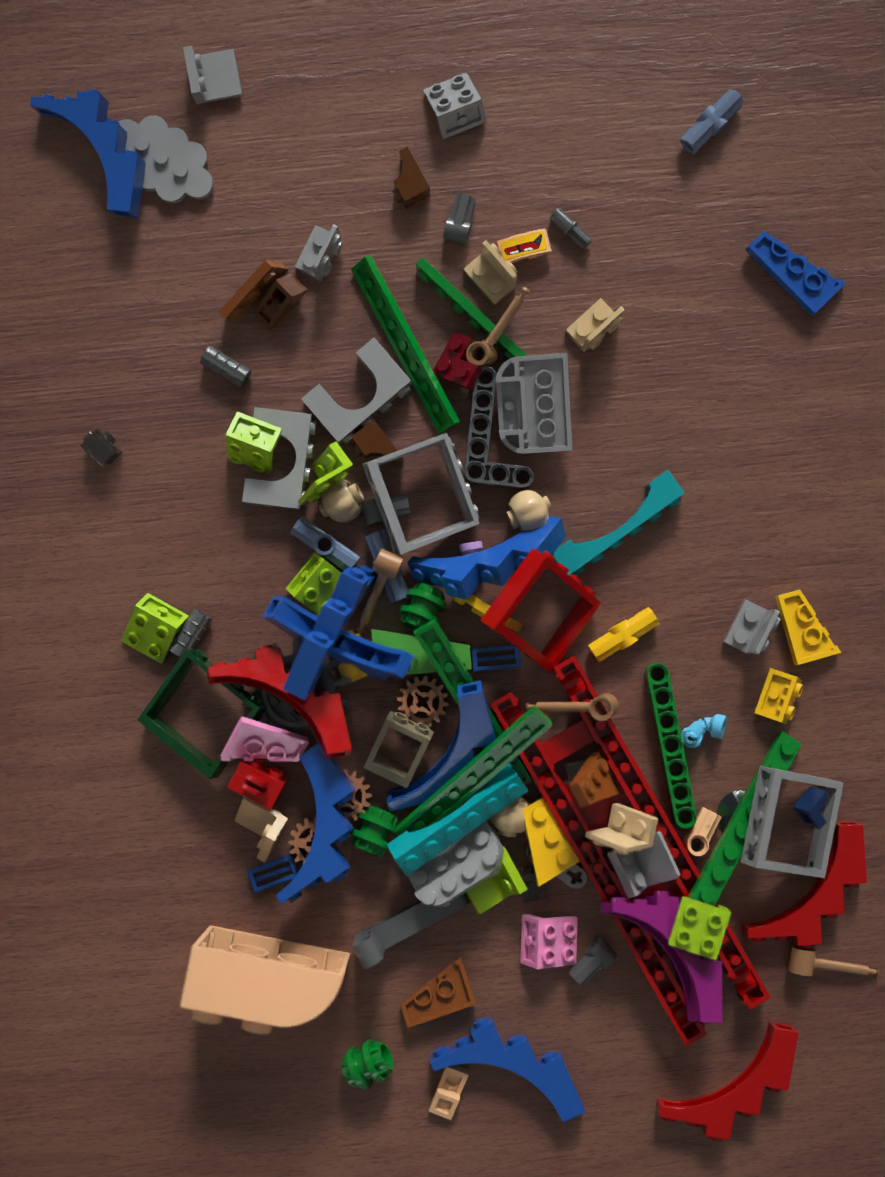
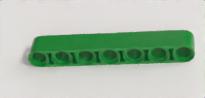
M652 663L646 667L644 677L671 817L678 826L690 828L696 823L697 814L670 675L665 665ZM655 667L660 668L662 671V677L657 681L651 677V671ZM659 691H664L667 695V699L663 704H658L655 699ZM663 715H669L671 718V724L666 728H663L660 724V719ZM673 738L676 746L672 751H667L665 749V742ZM678 762L680 771L675 775H671L669 771L670 765ZM679 786H683L685 789L684 796L675 798L674 790ZM683 810H688L689 819L685 822H680L678 819L679 813Z

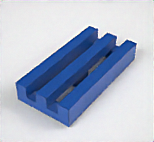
M513 645L471 648L473 672L521 668L520 651ZM511 649L515 651V654L477 657L479 652ZM515 659L516 661L514 664L478 667L477 663Z
M293 854L285 855L247 870L254 893L290 881L299 872ZM289 860V865L254 877L253 873ZM290 869L293 871L292 874L259 886L257 885V882Z

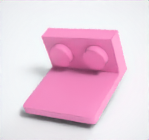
M523 914L520 963L535 969L575 965L577 958L578 918L576 916L541 918L532 914Z

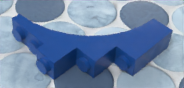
M87 89L86 92L77 91L76 99L72 97L55 99L53 96L45 94L41 95V97L31 96L30 106L39 114L57 117L71 123L89 138L100 157L105 171L108 190L107 210L115 216L138 218L146 162L138 156V153L125 150L127 131L120 126L119 122L106 120L109 102L101 95V92L93 89Z
M549 516V520L543 526L533 530H523L507 541L480 552L450 558L412 556L407 563L413 580L444 587L448 596L467 600L481 582L503 586L513 572L521 565L532 548L542 554L547 551L552 555L566 538L562 518Z
M357 565L352 568L348 567L341 573L331 599L323 605L313 630L303 640L283 690L303 700H306L313 692L319 676L348 621L364 596L376 582L378 575L373 573L370 567Z
M273 596L262 616L301 643L313 630L318 616L300 607L285 596ZM343 630L330 654L331 657L340 663L352 664L372 678L386 680L387 677L403 678L410 670L411 661L414 658L408 651L386 647Z
M481 680L457 686L459 721L454 738L447 751L431 769L419 778L411 781L407 788L400 786L387 790L389 811L404 810L410 806L421 805L476 757L474 748L487 747L495 740V730Z
M319 743L299 757L309 775L315 794L317 811L315 834L310 852L302 868L293 880L276 895L281 904L287 900L290 903L294 902L303 895L301 893L302 889L307 886L312 889L322 882L320 876H322L326 884L332 880L337 883L348 875L346 870L351 867L335 844V841L338 845L350 837L348 832L354 828L338 806V803L343 806L354 798L351 794L357 789L336 759H324Z
M482 1017L474 1021L473 1026L470 1027L472 1037L463 1036L457 1039L454 1045L447 1048L446 1046H441L430 1055V1064L434 1071L451 1065L478 1063L505 1068L526 1078L550 1100L563 1122L585 1113L584 1105L560 1051L547 1052L541 1056L540 1060H537L526 1034L522 1036L520 1034L513 1035L507 1039L506 1043H503L493 1017L489 1019Z

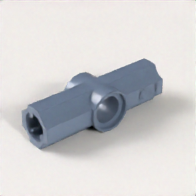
M729 89L713 106L707 107L698 117L696 123L681 137L680 143L688 153L694 155L711 137L714 138L726 126L728 120L743 106L742 96L736 90Z
M302 516L290 532V534L342 570H346L348 567H355L361 558ZM324 539H329L332 543L331 549L326 552L321 551L319 548L320 542Z
M384 529L365 536L374 558L373 563H375L382 548L393 553ZM401 568L395 580L387 578L384 585L391 604L408 597L406 596L408 588L402 577Z

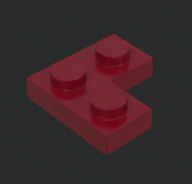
M453 332L433 370L436 378L472 390L482 371L478 365L466 361L467 348L471 343L475 342L472 338Z

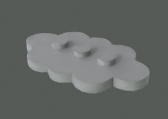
M158 116L145 117L139 124L130 119L118 121L120 126L127 131L125 150L138 153V156L146 162L143 190L148 192L157 191L158 196L169 204L182 201L186 195L195 200H203L211 195L214 189V181L210 173L205 170L208 163V155L201 144L189 142L186 133L182 129L168 128L167 123Z

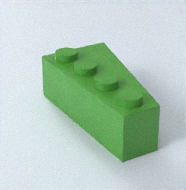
M371 629L372 642L393 649L408 651L414 656L411 661V668L405 675L437 672L416 636ZM450 642L466 670L472 669L470 645Z

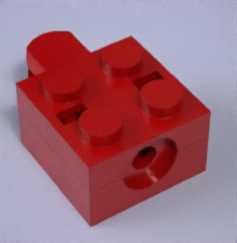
M253 759V761L241 760L227 788L271 810L277 805L290 780L285 777L287 773L276 767L270 769L264 766L265 762L261 759Z

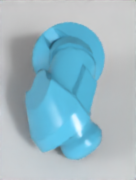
M716 714L713 717H705L703 721L701 718L698 721H694L689 727L682 730V742L689 748L698 747L704 739L706 730L709 731L711 737L722 739L727 725V716Z

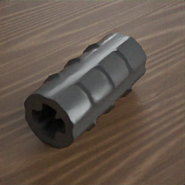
M212 346L205 350L200 360V364L240 388L245 386L252 373V370Z
M193 609L183 627L180 628L179 634L174 638V642L169 650L179 657H182L186 650H195V647L201 641L203 634L207 631L213 619L199 610Z

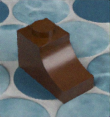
M408 147L399 151L402 171L400 176L394 180L395 189L392 190L398 204L402 202L405 209L430 196V187Z
M292 273L274 281L254 311V314L269 329L276 327L279 321L292 308L298 305L308 289Z
M375 420L351 437L354 441L351 446L359 457L361 455H364L366 459L371 456L382 457L398 451ZM401 457L391 462L395 466H398L404 460L403 457Z

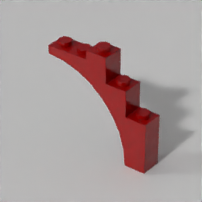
M264 645L259 647L258 650H255L254 660L243 658L232 664L219 662L208 668L207 678L209 684L232 683L249 685L283 699L298 711L309 724L319 741L325 760L349 756L352 748L340 694L324 692L315 697L313 690L308 698L303 700L283 690L290 671L285 674L279 646Z
M857 821L836 822L825 878L819 877L810 891L800 901L781 914L763 921L743 924V934L754 942L765 941L767 937H775V940L783 941L789 940L790 936H792V941L802 949H813L815 945H822L820 915L823 918H836L837 914H845L843 884L847 888H857L859 883H867L863 824Z
M769 1021L764 1040L756 1056L738 1077L719 1090L698 1098L685 1100L657 1099L655 1109L659 1117L667 1122L685 1121L687 1125L699 1127L701 1124L704 1134L709 1139L714 1141L730 1140L735 1111L737 1114L745 1117H750L751 1114L759 1115L764 1086L767 1090L773 1092H780V1089L789 1090L799 1032L791 1025Z

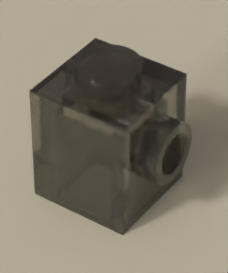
M98 429L90 431L83 438L84 442L80 445L105 469L123 453L114 444L117 440L108 431L103 433Z

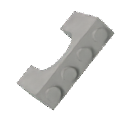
M372 338L356 352L357 358L377 382L376 394L367 406L357 410L345 409L339 406L320 384L301 398L306 407L339 445L350 443L352 441L351 437L360 428H364L374 420L373 417L379 412L382 414L387 412L393 406L391 403L397 397L403 398L411 390L409 387L412 383L409 377L375 338Z
M255 407L253 418L282 428L280 438L288 440L294 446L296 462L290 474L281 480L265 481L245 478L242 502L248 505L302 511V506H306L307 502L301 505L298 500L306 492L304 491L305 483L310 482L311 468L307 467L308 460L313 458L314 445L311 444V436L316 435L317 421H314L312 414Z

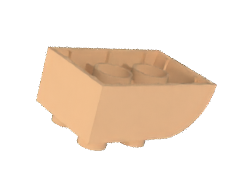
M210 925L192 945L180 1007L193 1009L192 1018L206 1024H219L222 1022L223 1016L243 1019L242 1029L256 1034H269L272 1031V1026L290 1027L303 1024L317 1017L333 1001L342 983L351 953Z

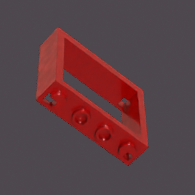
M532 548L480 621L538 665L552 673L553 667L560 662L599 608L601 602L594 597L597 594L586 585L584 587L581 586L583 583L581 579L573 574L570 576L567 574L570 571L567 567L559 562L555 564L554 560L556 558L547 551L542 554ZM547 568L581 598L540 653L506 627L505 623L544 569Z

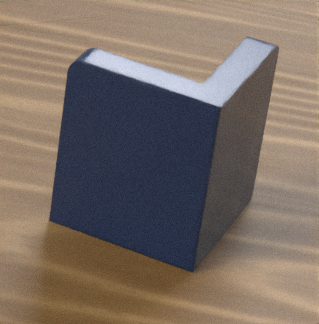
M810 787L792 807L805 825L821 829L827 822L820 811L824 808V800L829 794L826 790Z

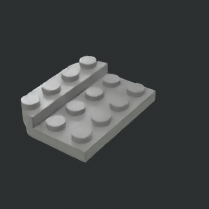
M567 353L516 356L505 361L496 375L499 435L505 446L521 454L571 451L572 432Z
M486 820L408 875L416 891L414 894L421 902L435 907L449 906L452 904L451 901L485 879L493 878L499 873L498 869L502 863V853H504V850L489 821Z

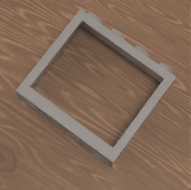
M447 433L362 464L395 554L407 553L480 524L477 513L479 510L475 504H472L470 498L472 495L471 488L463 479V466L460 460L455 457V444L452 443ZM437 444L464 520L406 542L378 466Z
M760 766L741 863L760 869L825 878L844 783L828 778ZM781 779L822 786V790H826L829 794L824 800V808L820 811L827 823L821 829L814 827L806 866L766 860Z

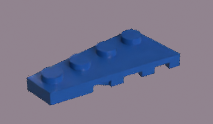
M763 231L745 250L813 316L846 282L828 275L829 272L827 270L812 265L808 262L809 259L803 255H796L789 250L790 247Z

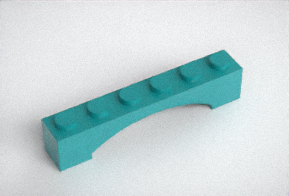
M669 470L665 471L645 486L648 491L642 504L624 525L614 532L592 541L573 543L571 539L568 540L552 554L556 558L554 560L555 564L559 562L570 570L567 573L568 575H579L585 570L582 566L590 561L594 564L603 558L602 552L608 547L614 550L624 543L621 538L629 533L632 537L643 529L641 524L646 520L652 523L662 516L660 510L666 506L671 509L682 500L679 497L685 492Z
M508 764L456 811L423 829L410 833L405 831L389 842L387 846L395 861L408 876L528 792V789L512 766Z

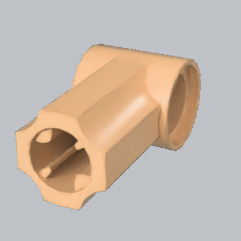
M701 807L696 823L692 826L689 834L683 839V845L688 853L695 856L706 854L709 842L721 816ZM694 838H699L701 841L700 848L693 851L691 841Z

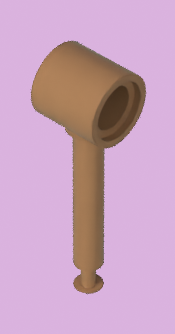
M522 287L523 290L520 295L515 296L485 341H476L468 346L466 357L470 363L483 367L491 366L496 362L498 354L494 344L524 302V296L527 292L529 293L528 288ZM481 349H484L485 356L481 360L479 357V353Z
M383 548L380 550L372 568V571L377 572L378 577L359 621L361 624L359 628H356L358 633L365 632L363 630L364 626L370 621L387 578L395 580L404 560L403 557Z
M603 693L591 700V702H537L536 704H529L527 702L525 709L528 711L535 706L541 712H590L594 719L605 721L617 713L619 703L612 694ZM600 701H604L608 704V713H604L600 710Z
M792 945L788 971L798 975L813 976L815 968L866 976L869 973L874 974L875 977L879 975L877 967L869 969L865 965L816 958V950L802 949L797 945Z

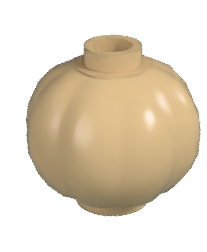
M342 480L339 483H336V481L332 482L331 486L321 493L322 504L319 505V509L325 518L329 516L339 523L353 521L362 510L361 501L364 500V496L356 483L351 485L347 480Z
M524 490L516 493L509 502L510 511L506 512V515L514 530L517 528L520 531L533 530L547 523L549 520L548 510L552 509V506L547 496L542 497L535 491Z
M519 797L489 818V822L494 828L498 829V834L516 837L517 833L525 831L523 809L530 803L523 797Z

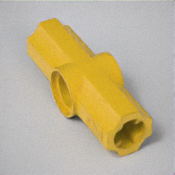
M647 607L630 619H625L610 628L608 633L590 643L588 647L596 660L601 662L618 650L629 647L638 641L640 636L660 623L653 611Z

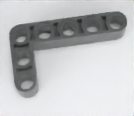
M489 366L481 367L482 371L479 377L483 374H488L491 376L492 381L489 384H483L478 377L474 384L464 471L465 479L472 485L525 490L531 486L534 479V474L530 468L487 462L496 388V372ZM480 397H485L489 400L490 404L485 408H481L477 405L476 401ZM480 420L484 421L487 428L484 431H477L474 428V423ZM475 444H481L485 451L481 455H475L472 453L471 447ZM473 467H477L481 470L482 475L478 479H473L469 476L468 471ZM495 470H502L506 478L503 481H495L492 473ZM521 472L526 473L529 477L528 483H518L516 475Z
M466 892L451 901L452 904L446 907L430 906L418 900L356 934L352 948L363 969H367L383 959L385 949L462 909L471 901Z

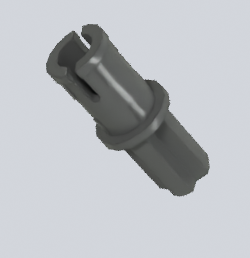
M560 208L555 210L550 216L549 220L564 232L563 235L565 237L568 236L581 249L589 246L592 239L577 225V221L571 220Z

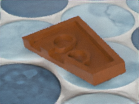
M265 260L223 306L219 313L224 319H238L245 312V308L256 300L288 268L282 262Z
M599 752L589 755L569 785L581 807L621 793L609 772L608 763L601 757Z
M462 957L458 958L400 1004L407 1028L477 1004Z

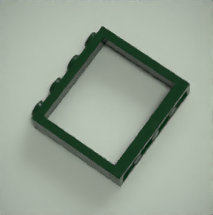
M186 650L137 721L208 779L218 778L230 761H221V756H219L217 761L213 762L158 717L194 664H197L205 672L213 665L207 660L209 658L208 655L201 650ZM222 683L225 688L253 709L247 718L259 721L268 709L262 704L263 699L254 693H248L244 689L245 685Z

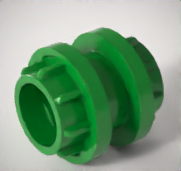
M424 583L415 584L413 589H408L406 596H408L407 598L411 602L409 605H402L399 613L402 615L400 619L402 624L413 631L433 619H436L438 624H440V620L435 616L437 612H445L447 604L444 602L446 598L444 593Z
M370 805V807H366L365 813L360 812L358 815L363 824L360 831L352 830L351 835L354 836L352 845L366 853L382 857L385 850L390 851L386 841L389 833L396 831L398 819L395 815Z
M369 1039L363 1042L362 1050L358 1046L349 1048L346 1055L343 1056L341 1067L343 1075L351 1087L356 1086L366 1090L372 1087L373 1079L378 1083L386 1081L389 1074L392 1073L394 1062L392 1054L384 1042Z

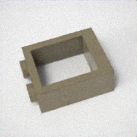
M390 711L363 768L407 788L434 731L430 730L423 723H415L409 720L406 715L400 712L394 713ZM389 727L422 742L410 769L377 753Z

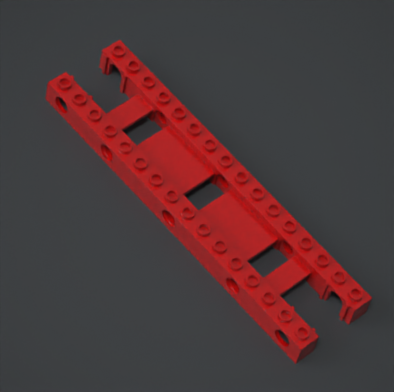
M574 655L553 667L555 673L553 676L559 679L570 699L568 702H591V700L598 696ZM511 691L490 702L505 731L524 715L517 703L519 699L517 696L514 697ZM600 701V703H599V708H600V710H601L602 712H604V713H607L605 707L603 706L602 702ZM577 712L581 718L579 722L540 743L539 739H536L519 754L603 903L611 902L613 897L626 898V903H633V899L645 900V896H654V891H667L669 896L679 897L680 905L681 898L689 896L700 873L611 718L605 721H598L591 716L590 712ZM594 741L603 758L608 763L609 772L621 793L581 807L569 787L571 782L564 785L553 764ZM614 803H620L658 818L656 832H661L680 872V877L647 886L636 897L628 898L615 869L611 868L601 850L606 846L594 844V840L585 837L586 831L608 827L611 808ZM611 915L685 1046L687 1047L706 1036L707 1033L704 1030L705 1025L703 1022L687 1020L684 991L675 979L678 973L667 953L661 954L651 935L641 927L619 916ZM728 923L718 953V959L722 961L723 972L731 979L738 992L736 994L737 997L751 1010L771 997Z

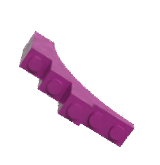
M654 891V896H645V900L633 899V903H626V898L617 897L611 898V902L601 903V913L619 916L635 923L648 932L663 947L673 962L681 980L686 999L688 1021L722 1023V961H713L710 958L670 946L668 943L679 908V897L669 896L667 891Z

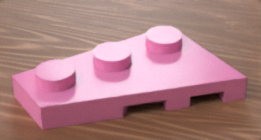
M241 716L220 755L221 761H230L231 758H243L244 761L268 759L275 762H299V757L304 753L309 740L306 736Z

